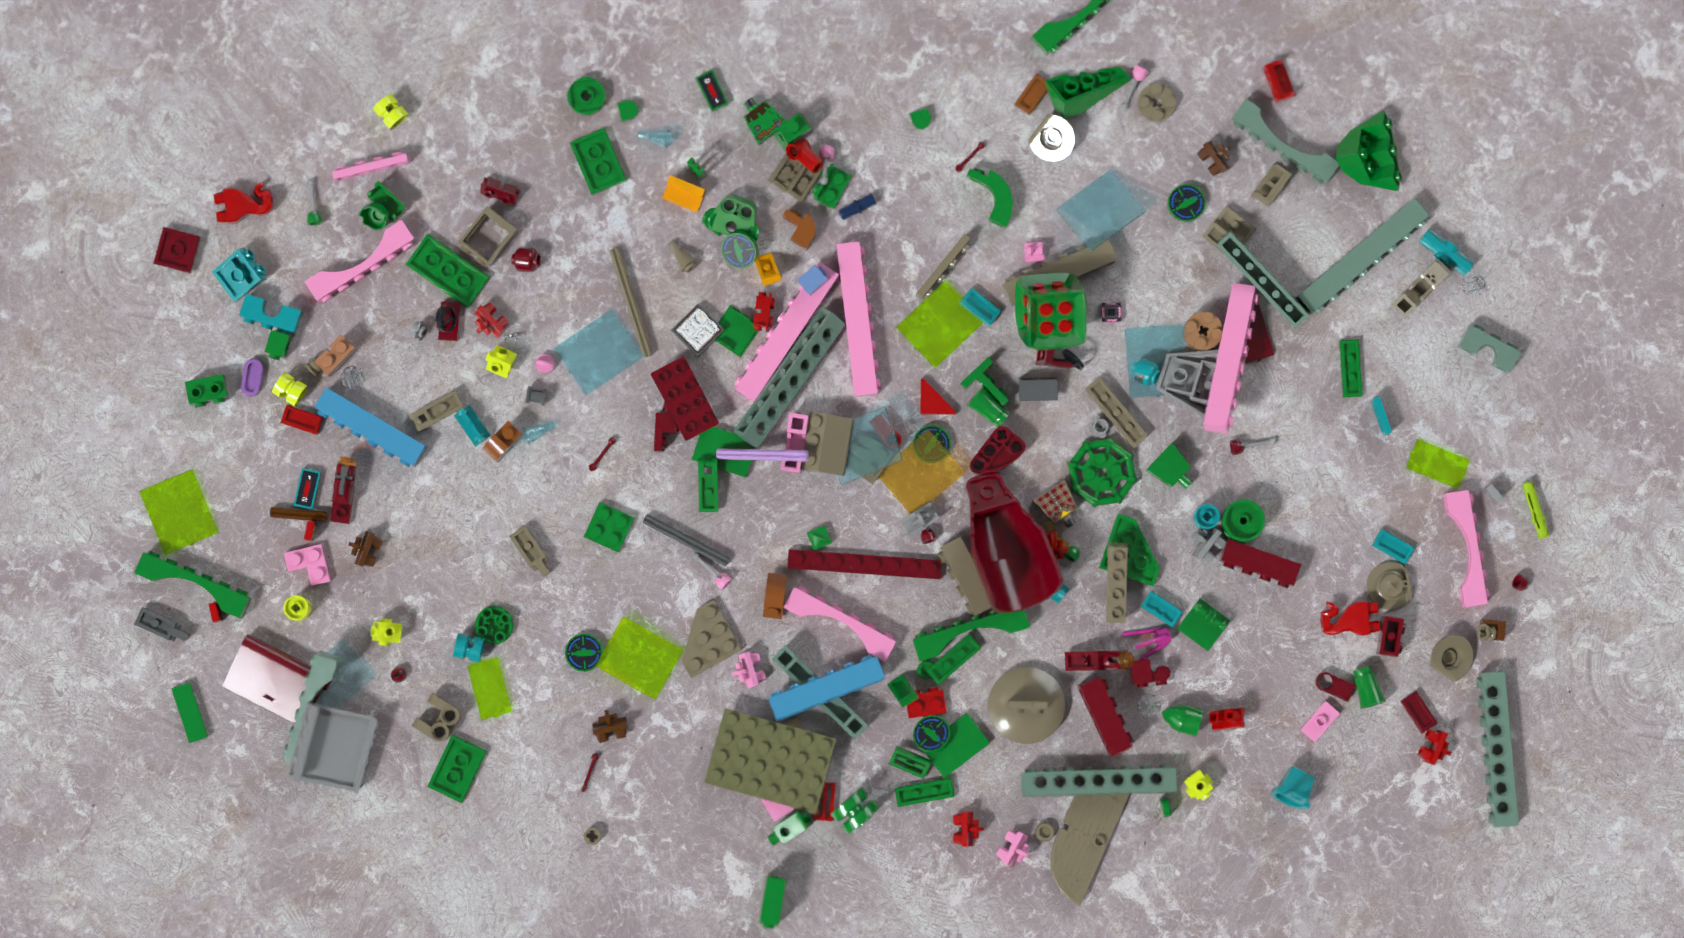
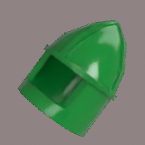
M1178 704L1167 707L1161 714L1168 725L1178 733L1196 737L1204 710L1189 706L1188 704Z

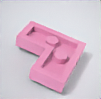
M322 544L284 553L288 572L307 568L311 586L331 582Z

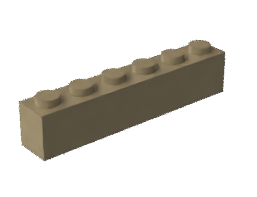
M1103 237L1093 241L1094 245L1086 247V245L1075 249L1076 252L1071 255L1068 252L1058 256L1057 261L1052 263L1051 260L1040 264L1041 267L1036 270L1033 267L1022 272V276L1017 278L1015 275L1006 278V282L1002 286L1011 306L1015 305V286L1017 279L1020 277L1059 272L1070 273L1079 278L1117 262L1118 259L1109 238L1106 240Z

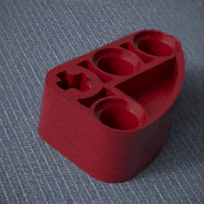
M1004 426L997 427L971 460L969 465L970 471L975 475L997 472L1008 467L1023 454L1026 449L1025 442ZM998 431L1000 433L1001 431L1005 432V440L1003 438L1001 440L998 439ZM1014 442H1019L1022 445L1020 452L1012 450L1011 445ZM993 446L995 454L992 456L986 455L985 447ZM975 461L983 463L984 467L981 471H976L973 468Z

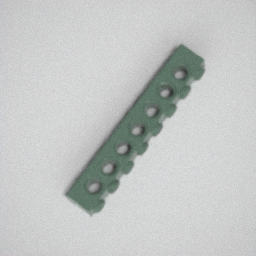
M821 307L733 432L746 443L758 449L846 324L831 311Z
M1505 671L1479 673L1476 682L1477 688L1481 691V696L1478 697L1479 708H1482L1483 716H1480V725L1484 727L1482 746L1486 748L1483 761L1484 766H1487L1488 773L1485 774V783L1489 785L1487 803L1491 804V812L1488 813L1489 823L1492 824V827L1519 826ZM1490 686L1496 689L1494 697H1490L1487 693ZM1492 705L1498 709L1496 716H1491L1489 713V708ZM1493 725H1497L1500 729L1499 734L1496 736L1491 733ZM1495 744L1501 746V752L1498 755H1495L1492 751ZM1497 763L1503 766V771L1500 774L1494 771V766ZM1500 782L1505 786V790L1502 793L1496 791V785ZM1500 802L1506 804V810L1503 813L1499 812L1497 808Z
M1142 765L1140 769H1133L1132 766H1121L1120 770H1113V766L1102 767V770H1094V767H1083V771H1075L1073 767L1063 768V771H1056V768H1045L1044 772H1036V769H1025V772L1020 774L1021 797L1175 793L1177 791L1176 768H1171V765H1159V768L1152 769V765ZM1153 774L1160 776L1161 782L1159 784L1152 782L1151 776ZM1139 775L1142 779L1141 784H1134L1132 776ZM1077 776L1082 777L1084 785L1077 786L1074 783V778ZM1101 776L1103 778V785H1096L1093 781L1094 777ZM1113 776H1121L1122 784H1114ZM1039 777L1043 778L1046 781L1045 787H1038L1035 782L1036 779ZM1056 777H1062L1065 780L1063 787L1055 784Z

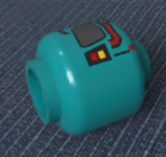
M1142 358L1138 362L1135 361L1131 367L1133 380L1145 386L1155 384L1161 373L1158 364L1146 358Z

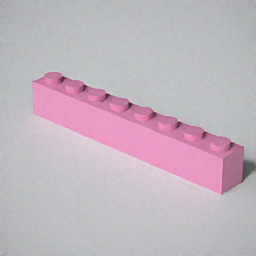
M859 242L837 244L854 396L878 395L877 390H881L880 378L876 379L875 371H879L878 361L873 359V352H876L875 341H871L870 334L874 333L873 322H869L868 314H872L871 303L866 301V295H869V286L864 284L867 269L866 265H862L861 259L865 257L864 246H860Z
M821 262L816 267L819 268L821 266L828 274L826 276L827 282L811 296L808 295L801 285L799 286V294L797 297L793 296L787 304L789 309L786 313L782 312L777 319L779 324L775 329L773 327L770 329L766 336L768 340L765 345L761 343L755 353L758 355L755 360L751 359L746 365L745 369L747 372L745 375H740L734 383L737 386L735 391L753 403L839 278L838 273Z
M1237 283L1232 285L1203 423L1205 431L1228 434L1229 428L1233 427L1234 417L1232 412L1236 410L1238 399H1235L1236 392H1240L1241 381H1239L1240 375L1244 374L1245 369L1243 358L1248 355L1247 339H1251L1252 328H1250L1251 322L1255 321L1256 311H1253L1254 305H1258L1259 293H1257L1255 286Z

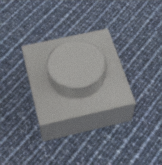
M1490 484L1483 489L1494 504H1498L1504 499L1502 496L1503 492L1497 485L1493 486Z

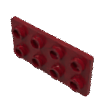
M684 356L651 373L685 441L719 424Z

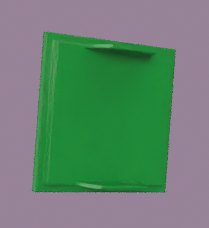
M730 305L718 322L725 332L715 341L741 358L758 333V331L754 330V320Z

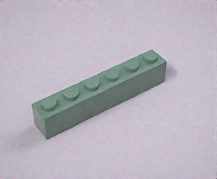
M1231 230L1216 242L1219 249L1294 328L1298 327L1309 316V312Z

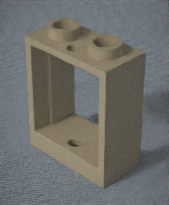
M486 206L459 240V243L462 245L460 249L468 255L470 253L477 257L475 261L483 267L485 265L491 267L518 233V230ZM487 217L509 233L489 259L468 244V241Z

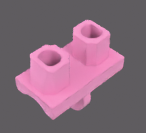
M746 652L738 655L740 663L735 664L737 671L732 673L733 677L738 675L740 682L746 681L747 688L758 686V683L766 680L763 670L758 672L754 670L753 665L761 663L759 653L750 654Z
M1009 830L1005 840L1012 843L1011 847L1008 850L1001 846L996 855L1003 860V863L1013 867L1015 861L1021 863L1024 856L1030 858L1031 855L1026 853L1030 846L1025 844L1028 836L1019 831L1017 833Z

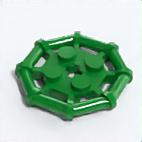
M1111 437L1096 441H1083L1070 462H1067L1072 487L1070 490L1090 503L1094 508L1114 503L1121 504L1123 498L1138 480L1135 475L1133 453L1124 449L1112 440ZM1106 447L1105 453L1093 454L1091 451L1094 448ZM1110 448H1112L1114 451L1120 454L1123 458L1117 460L1112 455H1110ZM1087 452L1090 457L1084 465H1079L1078 462ZM1126 461L1128 476L1122 475L1120 464ZM1104 467L1106 468L1107 476L1100 478L1098 477L1099 472L1097 469ZM1076 469L1082 470L1084 481L1080 484ZM1120 480H1125L1126 483L1117 493L1114 488ZM1087 485L1092 490H1094V497L1085 490H1083L1081 487ZM1111 491L1113 496L1098 498L1099 492Z

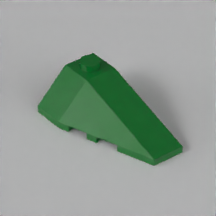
M1122 67L1099 69L1097 73L1086 74V71L1079 72V75L1074 76L1061 74L1046 80L1045 85L1054 109L1061 117L1067 120L1083 113L1128 83L1130 77Z

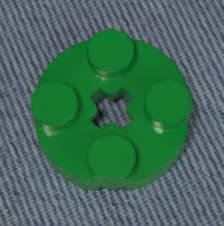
M581 77L576 79L571 87H569L567 99L575 113L590 116L603 108L606 94L603 86L592 77ZM585 91H588V94H592L589 101L581 99Z

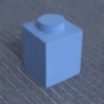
M814 265L797 282L811 296L827 282L826 276L828 274L821 266L817 268Z

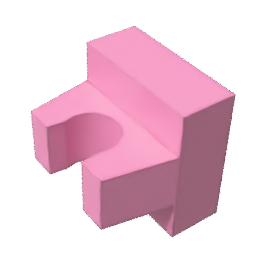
M1043 242L1024 243L1025 263L1044 262Z

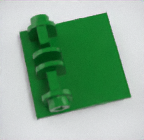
M1199 598L1177 629L1206 651H1209L1220 634L1227 628L1230 620Z

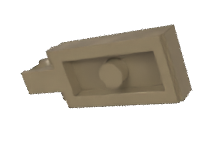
M523 526L509 536L530 568L534 571L538 569L544 577L550 573L545 565L549 562L546 555L526 526Z

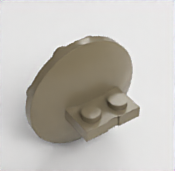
M1020 667L1006 672L993 685L988 699V711L992 724L1002 736L1016 743L1033 744L1047 739L1058 729L1065 713V699L1060 685L1050 674L1038 668Z

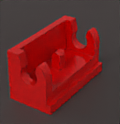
M1283 60L1264 65L1263 71L1275 102L1279 103L1295 97L1296 94Z

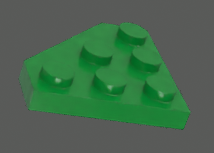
M1117 513L1108 542L1128 543L1127 578L1154 587L1160 567L1136 519ZM1108 542L1099 566L1100 569L1108 571Z

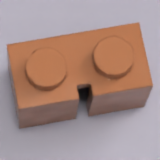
M341 334L329 346L331 350H325L314 361L330 377L357 350Z

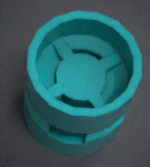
M1204 504L1194 511L1192 518L1196 527L1202 530H1209L1217 525L1220 515L1215 506Z
M458 633L453 657L459 659L468 657L469 661L480 663L485 638L476 636L470 638L467 634Z

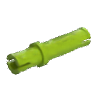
M1534 482L1524 483L1521 486L1523 487L1532 516L1531 523H1534L1538 540L1549 537L1550 534L1545 522L1547 518L1546 515H1543Z

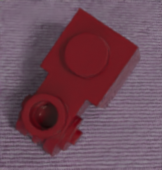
M1150 659L1129 661L1132 684H1137V688L1148 687L1149 682H1156V686L1167 684V679L1171 673L1167 666H1159L1156 672L1151 669Z

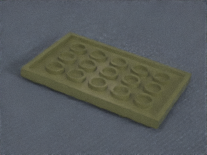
M725 708L704 783L816 814L837 739Z

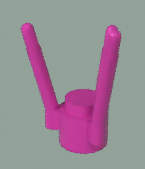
M1157 627L1154 629L1123 632L1122 636L1155 633L1152 634L1153 639L1135 645L1136 649L1152 643L1158 645L1140 657L1141 660H1144L1158 650L1167 647V643L1172 642L1167 628L1161 629V627Z

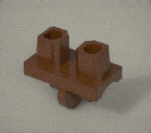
M1209 141L1203 144L1204 147L1197 153L1203 162L1209 157L1214 160L1215 163L1208 167L1212 176L1231 169L1226 161L1231 159L1227 153L1231 149L1230 146L1224 148L1221 143H1218L1215 147Z
M365 531L363 540L360 537H356L355 543L349 542L348 546L353 547L351 555H357L354 564L362 567L364 565L373 567L376 557L368 553L370 547L379 550L382 540L374 536L375 534Z
M608 709L604 710L605 716L598 717L599 722L592 724L593 735H596L599 743L607 742L609 740L608 732L615 731L616 739L626 738V728H628L626 717L618 718L617 713L609 714Z

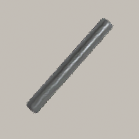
M649 514L643 520V523L715 562L727 566L730 558L725 554Z

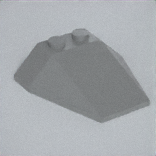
M1219 350L1166 354L1156 390L1205 418ZM1240 375L1239 381L1241 382L1243 375Z

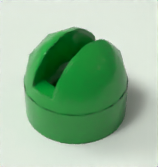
M1070 546L1069 551L1063 553V555L1070 561L1076 562L1080 556V550L1076 546Z

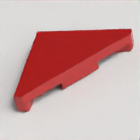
M921 379L920 414L956 415V411L925 379Z

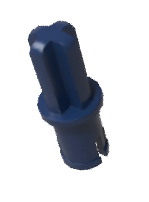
M869 194L857 201L853 200V203L839 209L838 212L840 217L845 220L857 213L861 214V211L876 205V201L873 195Z

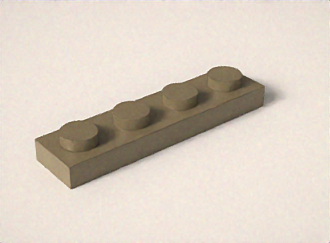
M964 234L918 290L916 293L917 297L922 300L924 297L928 298L935 290L932 288L934 284L942 282L946 276L944 272L947 268L950 267L952 269L958 262L956 257L960 252L964 254L970 247V238Z
M1100 377L1084 389L1132 448L1148 437Z

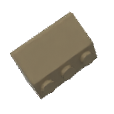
M810 412L804 450L809 452L808 461H802L801 469L810 472L845 476L854 419Z

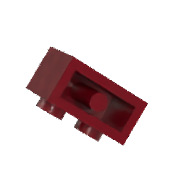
M1382 616L1376 654L1390 657H1398L1401 654L1403 647L1401 635H1404L1406 624L1403 623L1404 619Z

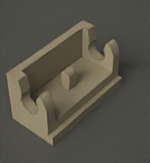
M1273 164L1251 196L1269 207L1292 174L1280 165Z

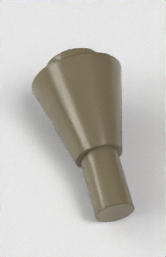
M674 240L668 243V246L674 252L681 272H691L696 267L697 260L680 249Z

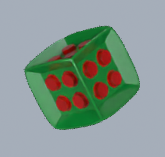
M1058 272L1028 275L1017 279L1015 286L1016 325L1020 339L1028 348L1038 350L1078 346L1085 342L1087 329L1086 299L1084 288L1075 275Z

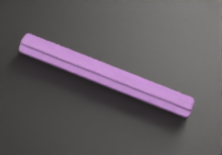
M718 448L716 457L718 459L808 461L809 452L805 450Z

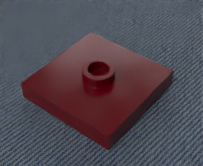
M163 227L153 264L191 274L201 237Z

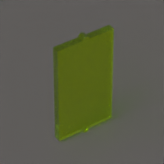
M1417 439L1413 450L1409 453L1410 458L1406 469L1459 489L1463 477L1466 476L1465 471L1470 460Z
M498 657L485 661L482 659L480 663L467 665L481 720L492 717L498 718L499 715L511 713L512 709Z

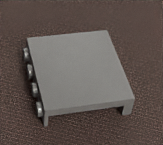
M307 702L288 777L296 782L301 780L352 790L358 794L359 789L363 787L364 770L368 768L369 760L367 758L369 752L373 749L374 742L372 739L374 733L378 730V719L368 714Z

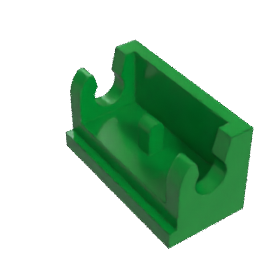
M377 181L374 184L375 187L367 192V197L372 202L383 204L389 212L390 219L395 223L408 209L386 187Z

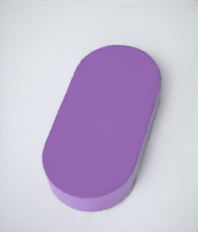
M255 358L249 359L245 363L241 382L242 392L249 397L259 394L264 374L263 363Z

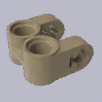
M432 693L427 701L442 710L433 726L417 717L412 726L431 739L442 742L450 737L453 729L461 719V712L457 707ZM449 710L454 711L456 714L453 721L446 719V713ZM440 726L445 729V735L441 738L435 733L436 729Z

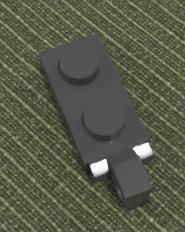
M144 607L141 608L134 625L167 640L175 641L177 637L186 641L189 636L188 633L180 630L182 625Z

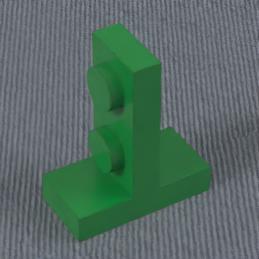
M987 357L960 385L966 390L977 380L1004 406L1009 401L1007 399L1009 395L1002 388L998 389L994 385L995 380L989 374L986 376L983 374L993 364V361Z

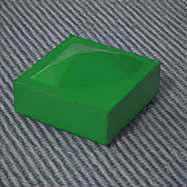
M825 526L807 532L814 551L832 543Z

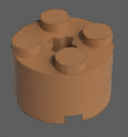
M1198 312L1192 315L1186 321L1183 328V339L1187 346L1196 351H1209L1213 349L1222 337L1223 327L1221 321L1210 312ZM1200 327L1202 329L1207 330V332L1205 333L1206 336H1204L1203 334L1200 335L1198 333L1200 331Z

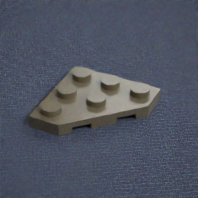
M714 600L696 610L682 663L691 678L741 651Z

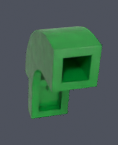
M974 168V170L969 169L966 178L988 188L994 197V209L988 221L1006 229L1013 208L1012 194L1007 183L999 174L991 169L988 176H985V172L978 168Z

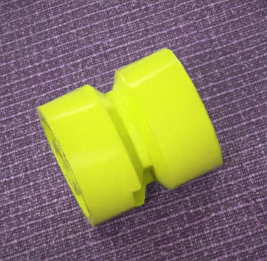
M392 94L382 98L373 107L376 114L380 118H384L383 122L390 130L399 126L409 116L402 106H398L399 102Z
M284 372L275 383L272 393L280 398L285 397L286 402L296 407L304 397L308 386L299 380L295 382L294 377Z
M295 595L285 601L283 609L289 619L303 621L310 616L312 606L305 597Z

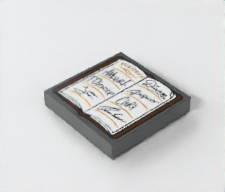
M699 304L671 329L697 357L725 332Z

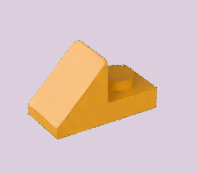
M772 252L756 258L755 264L763 286L782 280Z

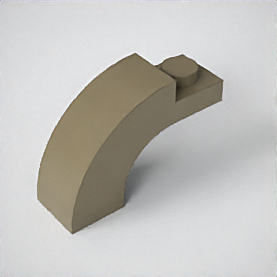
M1437 259L1393 302L1392 306L1406 318L1451 271Z

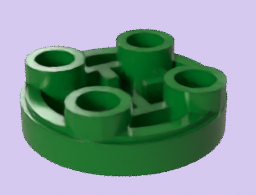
M489 606L484 608L476 617V634L478 637L485 638V642L488 644L503 643L513 632V618L502 607Z

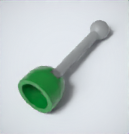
M309 179L307 184L310 187L312 211L307 215V225H320L323 221L321 214L315 209L313 189L315 181Z

